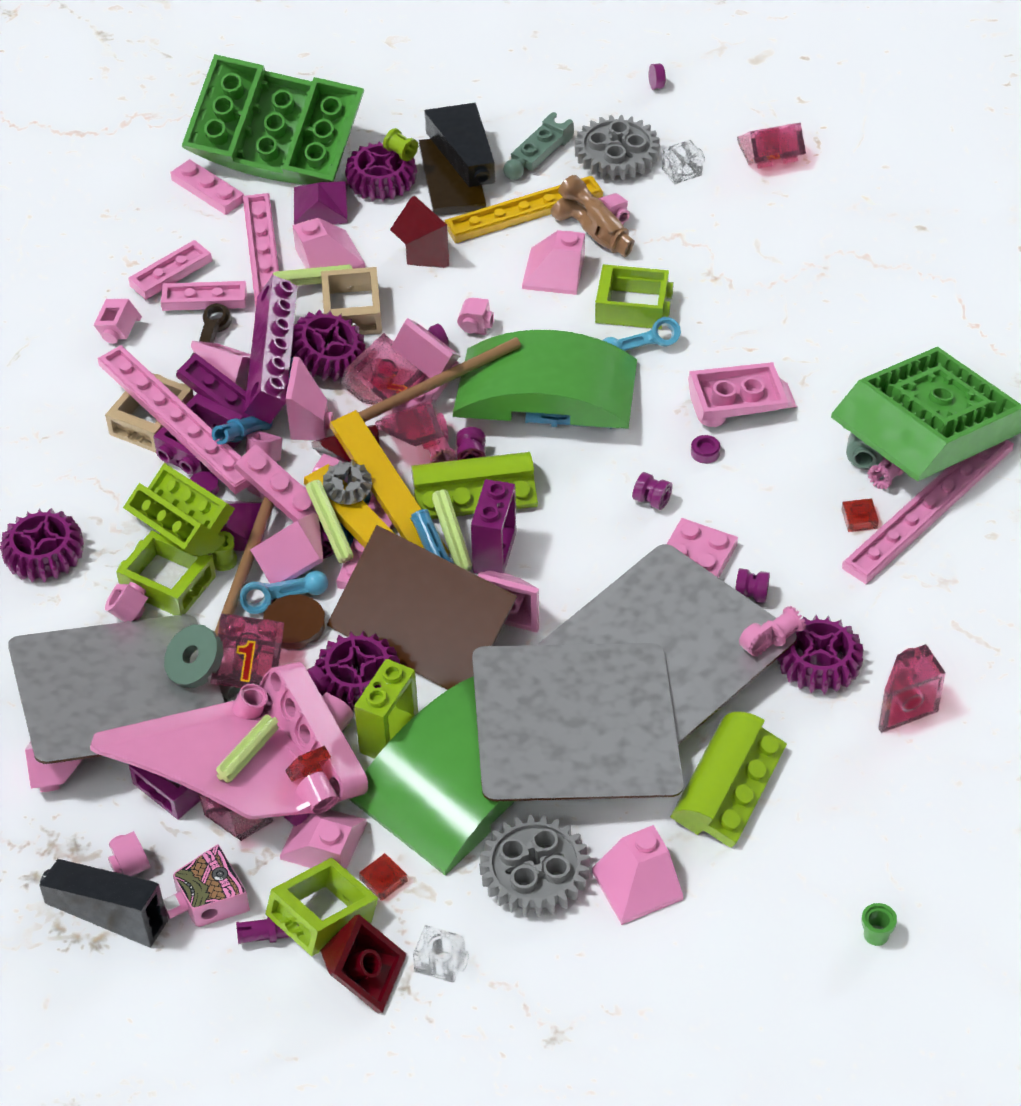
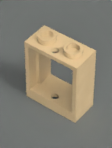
M377 267L321 271L324 314H327L330 310L334 316L342 313V318L345 321L352 319V323L356 324L352 326H359V334L362 335L382 333ZM372 291L373 306L331 309L330 294Z
M152 373L185 405L194 397L193 390L186 384L178 383L159 374ZM125 391L105 414L109 435L156 453L153 436L163 426L158 421L154 424L131 415L140 404Z

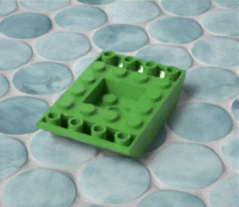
M938 346L858 380L831 414V418L842 425L844 429L857 436L866 445L876 450L886 460L892 462L907 473L909 477L918 482L1021 433V404Z

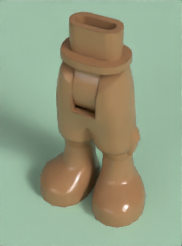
M571 175L566 178L558 191L563 198L553 205L551 215L559 221L571 217L575 218L582 225V229L598 244L610 249L612 253L618 252L624 258L627 257L635 243L629 236V230L624 228L619 219L600 199L591 194L585 182L577 175Z

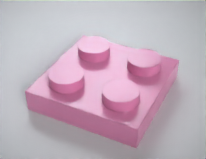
M681 518L667 544L673 546L719 578L737 546L738 537Z

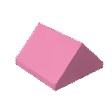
M409 318L403 323L391 346L392 349L430 378L450 369L461 357L418 322Z
M315 512L295 521L250 549L270 584L295 579L323 562L319 517Z

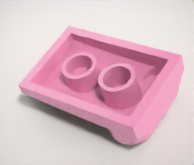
M773 362L689 371L688 382L692 404L698 420L708 427L721 426L727 417L797 407L788 383L778 376Z

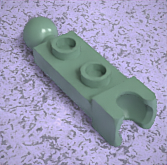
M550 113L542 121V125L511 153V160H508L503 168L505 176L511 180L519 179L524 173V168L533 171L560 145L565 146L574 135L573 121L568 119L564 123H556L557 113Z

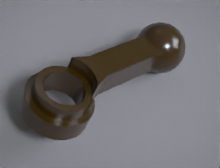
M216 303L209 305L203 313L204 326L199 341L214 343L217 332H222L230 326L232 316L226 306ZM213 313H223L221 318L210 320V316Z

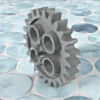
M610 115L609 120L599 117V123L591 120L590 127L583 125L582 131L577 132V138H575V157H578V164L583 163L584 170L591 168L592 175L600 172L601 178H604L608 174L611 180H614L616 175H620L621 179L625 180L626 174L635 178L636 172L645 174V168L652 169V163H657V156L660 155V138L656 137V130L651 131L650 124L643 126V120L635 123L632 116L628 120H624L623 115H620L618 119H614Z
M529 815L527 823H522L516 817L514 827L504 822L502 823L503 833L493 830L492 841L485 840V851H480L479 863L483 887H488L489 897L497 896L498 906L509 902V912L513 913L518 907H521L523 916L526 917L530 909H535L537 917H541L542 909L547 908L553 915L555 914L556 904L566 909L568 908L567 897L577 901L578 890H585L586 879H589L590 856L587 855V845L581 844V835L579 833L571 835V825L560 829L559 819H555L552 824H547L546 815H543L539 822H535L533 816ZM515 855V856H518V857L510 858V857H508V856ZM552 873H561V875H552ZM524 882L529 883L528 885H519Z

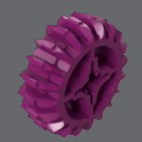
M380 141L378 144H371L369 142L367 147L359 146L358 151H352L351 157L347 158L345 169L349 188L353 189L354 194H361L362 199L370 197L372 201L375 199L384 201L385 198L394 200L396 195L403 196L404 191H410L411 186L415 184L417 165L414 158L410 161H403L396 152L386 150Z
M318 310L315 315L308 312L305 318L300 317L294 325L291 357H300L313 378L316 375L321 376L323 382L327 377H330L334 382L339 376L346 379L349 374H354L359 365L362 364L366 350L364 335L359 334V326H352V319L345 321L342 318V313L334 316L331 310L327 314H323L321 310Z
M39 508L38 512L34 514L27 511L26 517L16 516V524H7V531L2 532L0 550L3 562L9 568L12 575L17 574L21 580L28 577L33 583L38 578H41L46 582L47 578L52 576L58 580L59 573L69 574V567H77L78 559L82 558L84 540L81 528L78 526V523H75L72 516H66L63 511L55 513L52 508L47 512H42Z
M816 614L813 620H808L803 616L802 619L805 620L806 628L803 631H796L797 639L795 644L777 659L781 674L787 675L789 683L797 681L799 690L805 686L809 687L811 694L815 689H821L825 695L828 688L838 692L841 685L848 687L851 680H856L859 670L863 665L864 649L863 644L860 643L859 634H853L852 626L843 627L841 619L832 622L829 615L825 620L819 619ZM798 649L803 651L801 657L796 652ZM838 652H841L844 656L842 660L837 657Z
M363 630L360 636H355L350 631L347 638H343L338 634L336 643L328 641L326 649H320L319 659H316L315 665L325 674L320 680H329L330 682L326 692L344 701L353 711L354 705L385 659L399 664L400 659H398L395 648L389 646L387 639L379 641L376 633L371 637H367ZM356 666H358L360 675H357ZM375 685L374 687L380 688L381 685Z

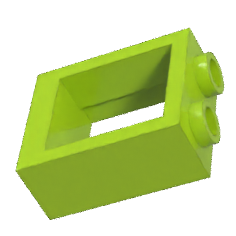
M603 264L595 301V323L652 328L658 319L669 317L671 302L667 301V299H672L674 282H669V270ZM612 290L659 295L658 304L648 305L611 301Z
M153 530L150 531L144 540L138 542L135 550L126 560L119 564L116 571L119 584L133 582L146 590L144 594L148 597L146 603L172 615L180 616L186 614L216 577L212 556L190 554L162 534ZM156 555L188 568L172 589L140 575Z
M385 659L354 705L359 753L375 759L402 727L418 713L414 669ZM381 685L380 688H375L374 686Z
M331 857L272 888L265 915L310 956H314L355 915L360 914L369 923H372L378 897ZM326 887L347 907L321 920L300 900Z

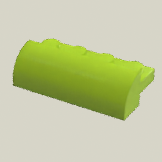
M530 451L411 465L415 500L421 509H428L431 519H438L432 494L443 489L449 493L456 517L474 515L485 479L515 484L516 509L538 506L534 466Z
M166 463L162 465L148 488L139 483L123 506L125 510L188 553L197 556L210 554L222 546L226 539L220 536L219 532L235 510L234 507Z
M731 712L721 720L670 818L697 835L705 831L732 848L739 840L787 743L764 729L762 725L765 720L747 712Z

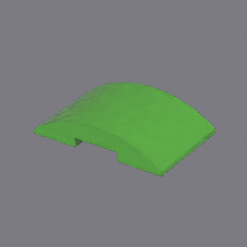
M214 54L182 142V148L219 165L261 178L296 184L334 182L364 94V88L314 77L313 81L266 71L264 65Z
M559 330L510 332L488 338L467 348L465 361L515 337L521 343V348L461 376L453 409V417L511 421L513 411L570 415V425L629 429L637 359L626 351L594 337Z
M474 676L442 693L403 726L365 771L368 780L367 792L364 795L349 799L445 876L491 833V824L515 801H490L482 794Z

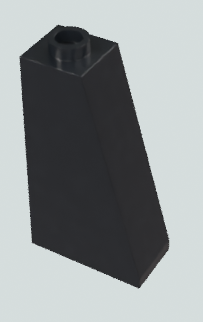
M476 102L424 110L426 134L469 187L495 183V162Z
M57 859L51 869H47L41 877L39 887L45 904L151 948L168 922L160 886L154 881L62 859Z

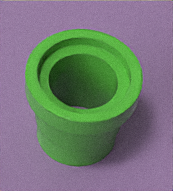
M873 903L863 910L861 923L864 929L863 935L865 940L875 946L883 945L889 940L890 934L895 930L897 924V915L890 906L883 903ZM873 926H880V927H882L883 929H877V928H874Z

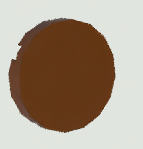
M301 594L287 595L276 599L267 607L263 614V629L266 636L270 638L275 646L284 649H301L307 647V643L313 640L315 643L322 636L325 630V612L321 604L311 597Z

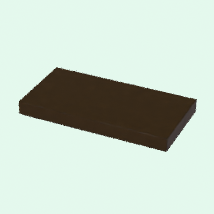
M431 139L419 140V149L432 211L438 216L485 208L486 200L482 185L469 187Z

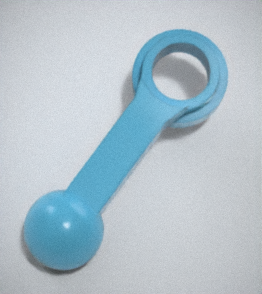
M662 317L653 324L648 332L622 339L607 337L602 341L624 351L648 344H658L667 347L673 345L679 339L681 330L676 320L670 317ZM664 325L671 330L672 336L669 340H664L659 336V326Z
M315 570L302 578L271 584L250 582L240 591V604L248 613L259 614L264 612L270 605L271 600L275 598L307 592L312 595L324 593L328 588V578L323 572ZM254 589L263 592L264 598L259 603H251L246 599L249 591Z

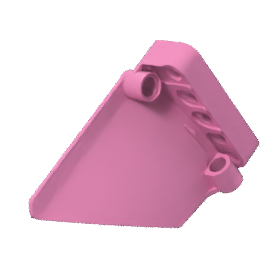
M300 662L271 668L264 675L260 685H244L234 701L97 732L94 734L90 745L91 751L96 754L136 766L174 781L248 819L308 813L321 814L334 807L337 802L364 795L368 790V780L365 771L308 671ZM264 715H269L272 718L276 717L279 729L238 775L229 783L219 780L216 768Z

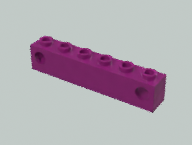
M275 275L271 276L257 296L244 413L269 424L286 403L298 289L297 285Z

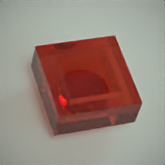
M872 498L842 502L841 510L848 532L878 529L879 520Z
M324 745L298 756L285 771L291 782L302 777L305 778L313 773L323 772L322 766L331 756Z
M386 853L359 872L360 880L381 901L408 882L407 874Z

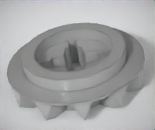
M353 459L351 462L344 463L340 460L335 466L329 465L327 473L323 475V487L331 500L340 504H355L362 501L369 494L372 487L371 473L366 470L364 464H356ZM348 474H351L353 482H350L346 490H344L343 480H345Z

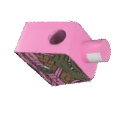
M219 844L177 870L173 874L177 893L163 899L169 919L187 911L195 926L198 927L250 911L247 892Z

